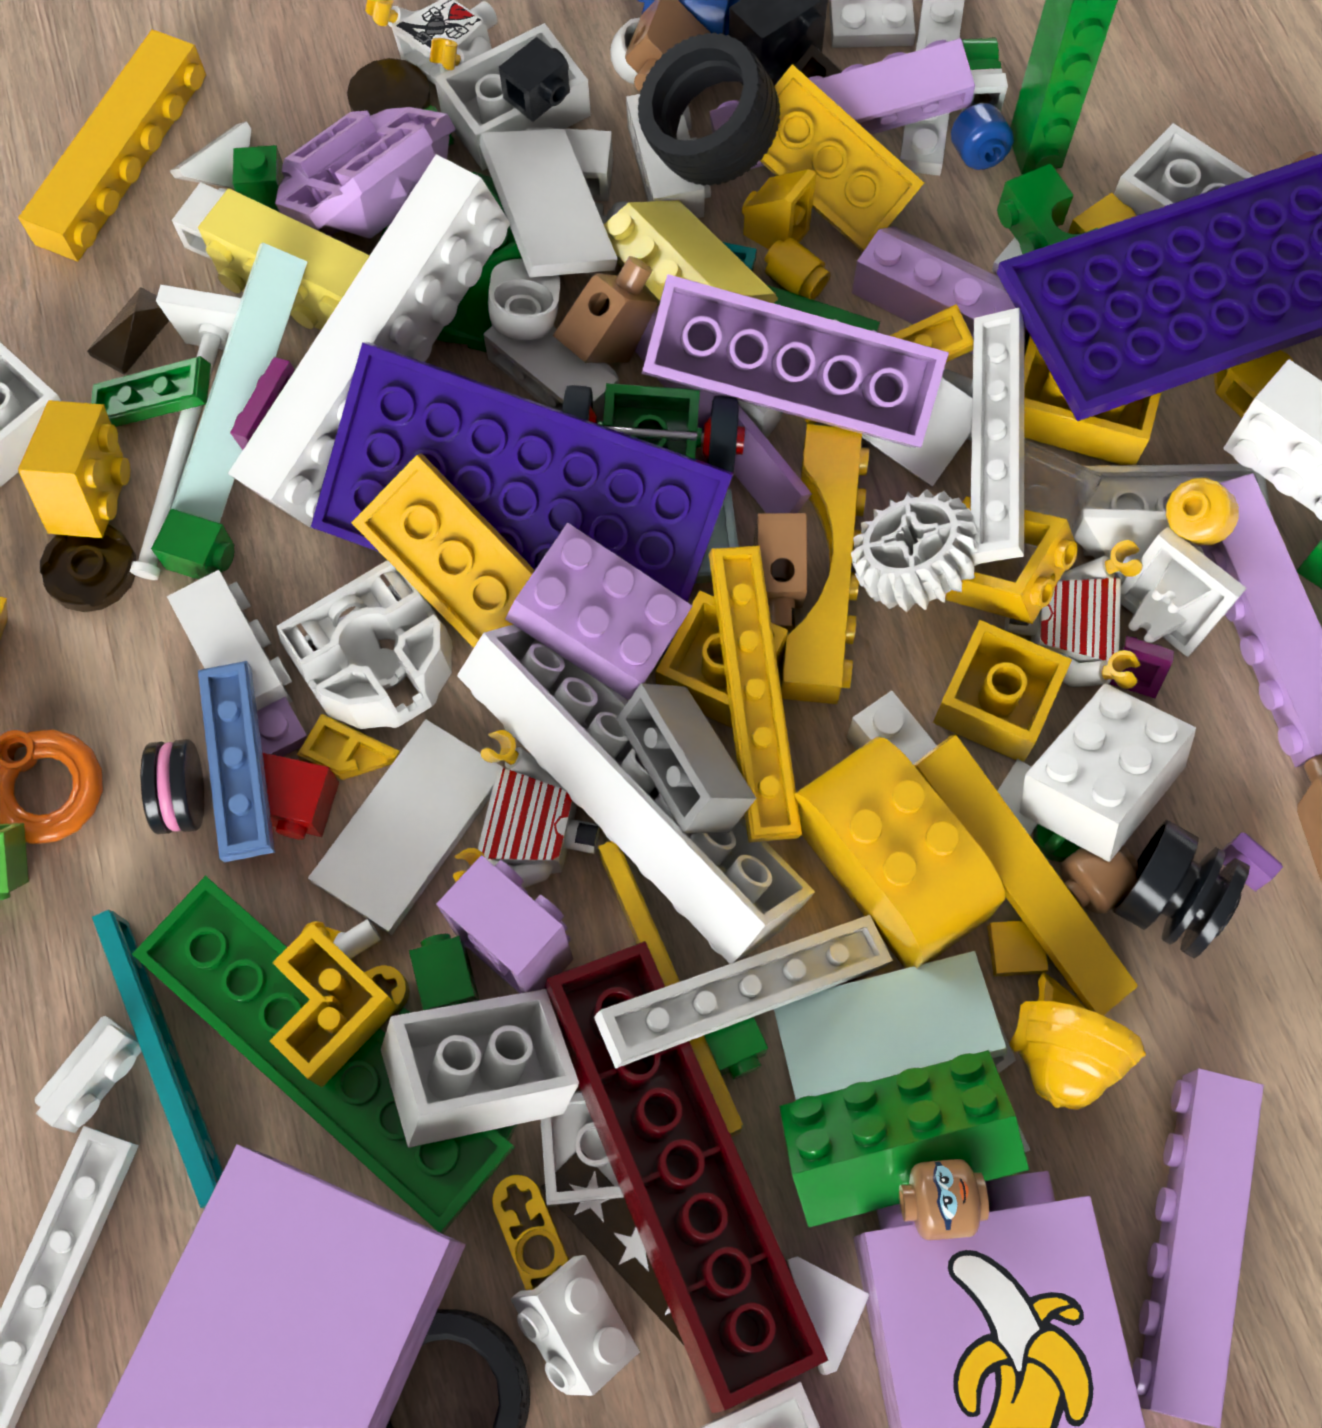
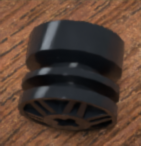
M1165 820L1137 859L1139 870L1136 875L1138 881L1128 896L1115 906L1112 911L1143 930L1154 923L1161 913L1167 916L1161 939L1171 945L1186 930L1180 950L1195 959L1202 954L1214 938L1220 935L1234 915L1241 900V892L1248 878L1250 865L1234 858L1220 872L1226 852L1217 847L1209 852L1200 863L1193 861L1199 837Z

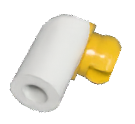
M368 918L346 933L325 927V924L320 921L311 922L350 960L381 940L379 933ZM308 923V924L303 928L302 932H303L311 923Z

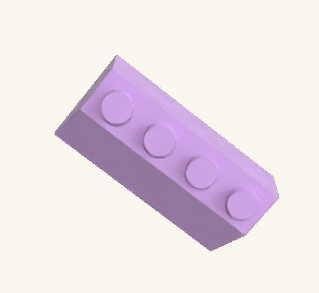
M896 226L879 229L857 260L852 294L912 324L957 304L974 340V318L1015 309L998 276ZM1024 325V342H1025L1026 339H1027L1028 336H1029V332H1028L1027 328H1026L1025 325Z

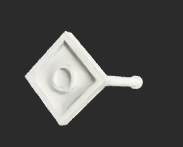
M160 284L156 298L157 304L184 342L199 346L197 357L201 356L211 363V377L218 349H225L242 298ZM202 406L182 410L180 413L138 561H133L130 572L138 577L149 580H158L161 571L157 567L159 559L151 548L172 507L187 462Z

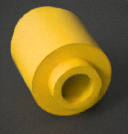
M793 237L788 238L784 242L782 240L776 241L764 259L767 263L765 273L788 292L809 299H816L826 287L831 277V273L825 269V262Z

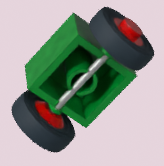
M606 383L603 421H598L599 425L694 459L696 448H701L702 442L707 464L733 473L735 455H743L745 426H738L739 402L737 398L714 396L711 417L705 423L704 433H702V428H697L700 390ZM579 385L567 386L562 412L597 424V416L593 411L592 388Z

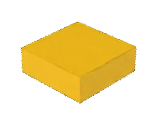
M1023 921L990 922L987 929L994 977L1033 975L1048 971L1046 952Z

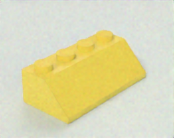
M679 200L628 202L604 224L618 259L617 264L621 268L628 257L633 256L646 263L653 270L643 290L656 299L658 307L668 274L770 303L778 300L776 294Z

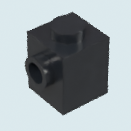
M538 37L534 38L499 66L503 99L532 122L551 107L559 105L566 95L570 93L569 65L564 55L558 49L550 48Z

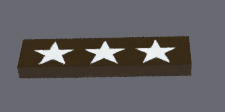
M577 1153L555 1172L557 1192L614 1186L598 1167L585 1164L579 1159ZM544 1183L541 1188L546 1192ZM615 1198L557 1205L683 1344L625 1199Z

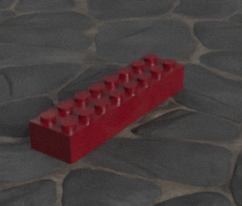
M644 941L549 977L544 989H546L576 1072L579 1081L578 1086L712 1413L726 1411L829 1360L690 1042L687 1041L615 1068L594 1016L604 1008L665 987L647 943Z

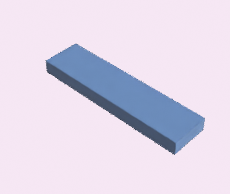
M248 661L198 670L219 858L225 863L275 853L252 668Z

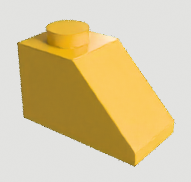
M810 169L770 177L758 192L752 191L742 207V214L744 215L743 235L767 249H770L776 241L782 240L784 242L791 237L800 242L810 230L816 173Z

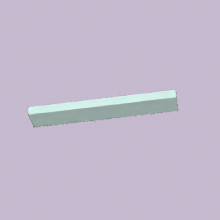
M266 243L259 245L171 509L220 523L235 479L228 472L243 451L230 434V431L234 426L236 417L243 411L254 392L258 379L265 373L273 357H276L307 261Z

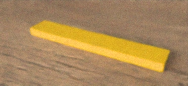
M760 546L712 548L709 553L738 770L757 798L744 814L748 843L799 838L802 835L798 802L794 796L796 789Z
M949 736L913 765L988 856L1002 881L1005 897L1087 1010L1104 1016L1138 987L1135 980L958 736Z
M612 841L598 846L600 860L636 943L646 941L665 987L680 982L623 851ZM704 1036L690 1040L689 1042L730 1136L733 1137L740 1134L743 1123Z

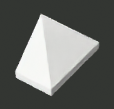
M247 121L236 124L171 169V174L176 179L234 188L233 148L249 147L251 127Z
M1083 508L1072 532L1074 540L1095 559L1103 556L1111 559V551L1117 543L1125 540L1133 541L1140 551L1127 556L1123 563H1127L1134 559L1140 560L1156 537L1167 526L1169 528L1170 526L1166 518V511ZM1120 571L1115 572V577L1121 579L1123 583L1127 576H1124Z
M798 1256L788 1259L786 1264L829 1360L817 1366L819 1373L823 1375L836 1372L870 1294Z

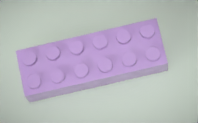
M668 274L641 374L721 396L737 398L743 402L904 446L922 447L949 352Z

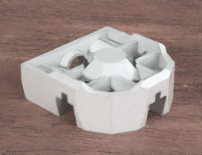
M388 560L276 626L281 644L328 717L340 720L359 729L384 726L397 728L413 719L437 702L439 692L452 673L453 645L446 626L438 619L427 600ZM381 574H384L390 585L388 587L381 579ZM356 606L349 614L339 617L346 609ZM301 623L308 634L305 637L296 626ZM379 640H394V649L381 648ZM312 645H314L315 648L317 649V650L314 651V652H313L312 648L310 647V646H312ZM407 676L418 691V694L412 697L414 702L406 707L402 703L395 708L385 690L396 686Z

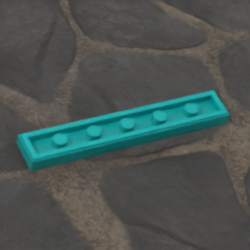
M108 909L93 916L92 920L200 1208L205 1209L223 1173V1168L146 967L132 955L138 946L127 920Z

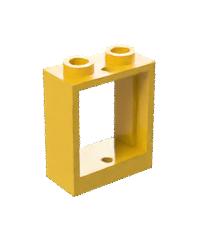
M966 496L962 503L971 511V497ZM1024 509V543L1038 547L1017 581L1012 582L974 572L975 578L961 580L962 592L951 590L946 593L945 600L1033 624L1042 607H1046L1050 603L1054 594V588L1065 570L1071 568L1076 559L1077 544L1074 541L1068 520Z

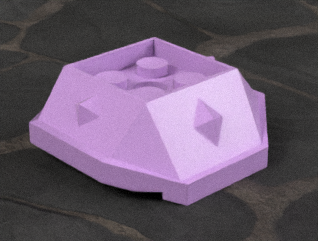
M412 107L386 109L371 116L368 111L350 112L284 159L281 171L284 179L279 185L275 204L282 214L313 229L319 230L321 228L328 236L343 230L370 239L392 223L435 155L437 154L447 159L449 135L456 129L448 114Z

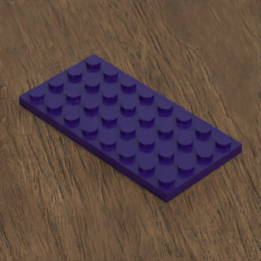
M1322 154L999 263L997 275L1015 308H1020L1025 327L1077 421L1322 336Z
M362 342L311 527L378 551L351 522L416 455L422 453L534 570H536L565 525L569 523L686 602H689L734 473L370 342ZM672 640L670 641V643L668 644L667 648H666L665 651L663 652V655H665V653H666L668 647L670 646Z

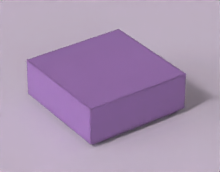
M1243 832L1222 849L1226 852L1224 866L1234 858L1250 865L1249 875L1245 884L1255 892L1271 881L1283 868L1281 862Z

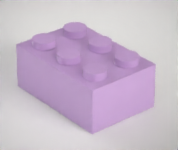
M567 523L514 600L505 619L627 700H630L639 685L645 683L691 610L692 605Z
M481 855L436 904L456 937L460 936L467 948L519 994L542 990L545 987L547 978L562 973L574 959L569 946L571 938L565 933L568 928L561 921L564 915L542 895H539L534 901L521 886L524 882L523 879L505 862L500 860L494 866Z

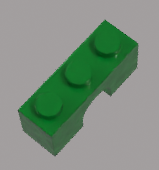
M1051 163L1005 182L997 213L1001 224L1005 228H1009L1019 242L1022 254L1081 235L1066 233L1058 228V226L1064 224L1074 195Z

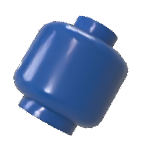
M978 103L967 107L954 121L951 129V141L964 163L975 170H985L1003 161L1010 152L1014 142L1011 127L1000 110L990 103Z

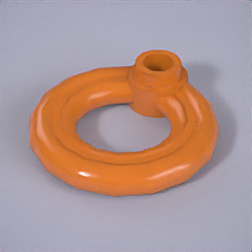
M55 729L30 731L28 733L20 730H11L3 733L0 736V824L24 823L25 840L30 844L57 842L79 831L94 815L103 793L102 768L94 751L77 736ZM26 747L27 753L25 757L15 761L14 754L16 750ZM52 758L59 760L68 767L72 775L73 788L68 800L59 809L49 814L36 815L27 812L18 804L15 798V782L19 773L31 769L38 759Z

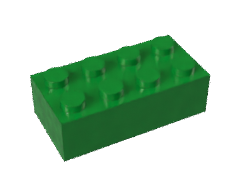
M989 1050L975 1054H962L953 1060L923 1068H909L897 1075L870 1082H857L841 1090L818 1096L801 1097L792 1103L779 1106L791 1173L808 1227L900 1204L899 1186L909 1184L912 1168L921 1162L962 1159L970 1165L974 1173L981 1172L985 1181L1029 1170L1017 1118Z

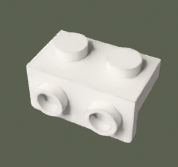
M106 1016L101 1017L35 1097V1103L40 1106L36 1114L52 1127L76 1133L95 1114L100 1102L115 1083L123 1078L132 1068L136 1057L142 1051L138 1040L112 1019Z
M585 1255L573 1256L534 1290L519 1291L511 1298L518 1312L517 1322L521 1331L530 1341L537 1345L546 1361L545 1372L547 1377L559 1391L564 1392L566 1395H595L640 1353Z

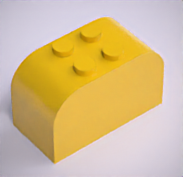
M879 736L875 737L794 794L798 802L802 836L863 915L871 916L881 938L905 969L913 966L917 969L922 964L932 962L990 919L1005 900V890L1002 881L988 856L912 762L889 740Z

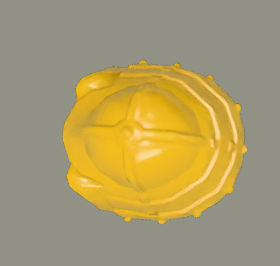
M1043 972L1038 980V1001H1025L1020 1005L1018 1025L1009 1046L1014 1052L1019 1051V1055L1027 1064L1033 1086L1040 1097L1052 1103L1054 1108L1064 1107L1079 1110L1097 1100L1105 1089L1121 1080L1132 1067L1139 1063L1142 1057L1146 1056V1052L1144 1051L1141 1038L1133 1031L1097 1012L1087 1010L1065 987Z

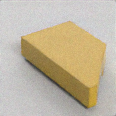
M321 714L297 756L304 762L330 767L335 777L345 780L392 765L400 751Z

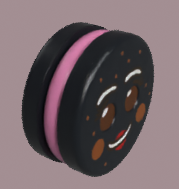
M189 739L175 740L174 743H164L162 741L148 743L142 753L140 781L143 808L150 829L158 835L170 834L172 831L178 832L181 830L183 832L197 831L202 825L204 816V781L201 762L195 744Z

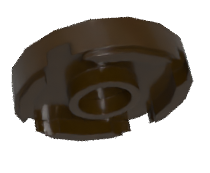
M387 58L365 65L351 78L347 90L351 112L368 111L370 116L386 109L412 107L424 110L430 106L431 94L426 75L418 66L401 59Z
M107 525L103 538L56 535L46 545L42 554L40 573L42 574L45 589L54 600L67 609L89 612L102 610L123 597L134 581L135 575L130 572L132 562L137 560L136 554L124 534L111 525Z

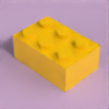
M1030 336L1024 351V438L1120 465H1136L1149 442L1162 392L1077 421Z

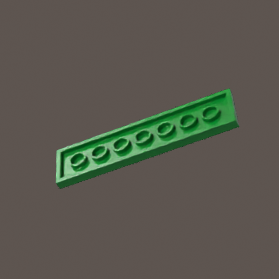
M205 875L132 955L436 1231L444 1234L515 1146L496 1129L408 1148L381 1053L385 1032L380 1028L323 1087L308 1080L270 1042L284 1025L310 1000L272 963L287 946Z

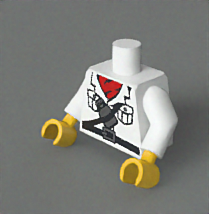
M367 0L365 12L372 16L374 22L379 26H387L389 24L392 27L401 60H406L418 66L427 79L434 84V77L448 70L452 71L456 66L492 49L487 30L497 24V16L494 9L486 1H482L469 10L455 0H439L424 9L409 11L398 6L392 7L393 0Z

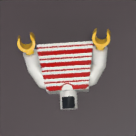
M1121 541L1113 547L1111 559L1103 556L1065 571L1054 588V594L1050 603L1046 607H1042L1033 624L1006 617L1005 631L1012 634L1031 636V642L1072 659L1063 680L1069 687L1104 685L1105 683L1109 684L1111 679H1114L1121 688H1133L1137 683L1135 675L1132 672L1122 671L1129 667L1137 668L1141 664L1131 651H1119L1121 579L1114 578L1115 572L1118 571L1127 577H1134L1141 572L1143 565L1138 559L1123 563L1127 556L1138 553L1140 549L1133 541Z
M504 730L489 733L488 735L491 738L496 739L500 743L501 751L500 754H497L490 748L481 749V757L489 763L505 761L506 768L498 767L478 849L467 848L454 855V857L466 860L470 867L481 855L494 866L502 860L523 879L524 882L521 886L526 888L547 880L551 873H561L567 849L595 854L599 841L600 826L595 823L574 820L577 806L569 794L547 771L538 765L536 759L529 752L520 747L516 748L513 735ZM460 870L454 873L453 879L455 880V882H457L466 871Z

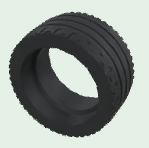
M705 33L704 35L698 34L695 37L692 36L687 40H682L681 43H677L673 48L668 49L655 62V65L647 74L645 82L642 84L643 87L638 98V118L641 130L651 148L664 164L679 177L690 183L713 186L714 184L720 185L721 183L735 180L739 176L741 177L745 172L750 171L753 166L755 167L759 160H762L764 154L768 152V148L771 147L773 139L776 137V131L779 128L778 123H780V103L774 84L756 55L741 41L732 38L730 35ZM721 82L743 83L744 86L739 105L725 124L714 133L696 140H677L680 118L692 99L706 88Z
M437 1309L422 1346L431 1341L446 1339L470 1345L487 1360L497 1380L499 1406L492 1428H525L530 1407L529 1379L523 1358L511 1338L495 1323L476 1313L459 1309ZM390 1419L386 1428H394Z

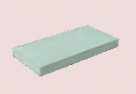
M975 951L925 963L917 969L913 966L831 987L774 1009L796 1100L805 1096H818L841 1090L857 1082H870L897 1075L909 1068H923L953 1060L955 1057L966 1053L975 1054L989 1050L992 1058L1007 1055V1047Z

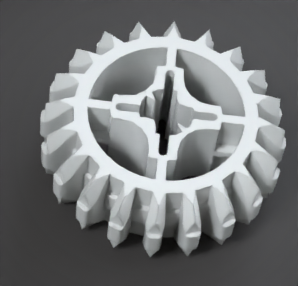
M928 489L923 491L919 497H914L907 492L905 499L897 503L890 499L889 507L885 510L873 509L874 520L862 522V534L853 538L855 550L851 552L852 564L856 570L855 576L860 585L864 586L867 594L875 602L881 601L888 609L899 605V607L908 612L915 603H918V605L926 610L929 601L937 598L945 603L946 593L949 591L962 592L961 580L975 578L974 566L978 564H975L970 552L978 551L979 545L970 536L978 534L980 532L979 527H976L974 522H970L973 519L972 513L961 502L960 498L952 499L945 491L940 492L935 497Z

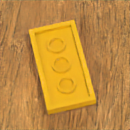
M792 64L774 86L780 103V123H778L779 128L776 131V137L773 139L771 147L768 148V152L764 154L760 162L776 176L805 169L814 171L816 179L812 208L859 250L864 252L877 231L888 228L923 186L924 182Z
M422 453L416 455L351 523L474 648L484 632L513 625L505 618L514 600L535 570Z

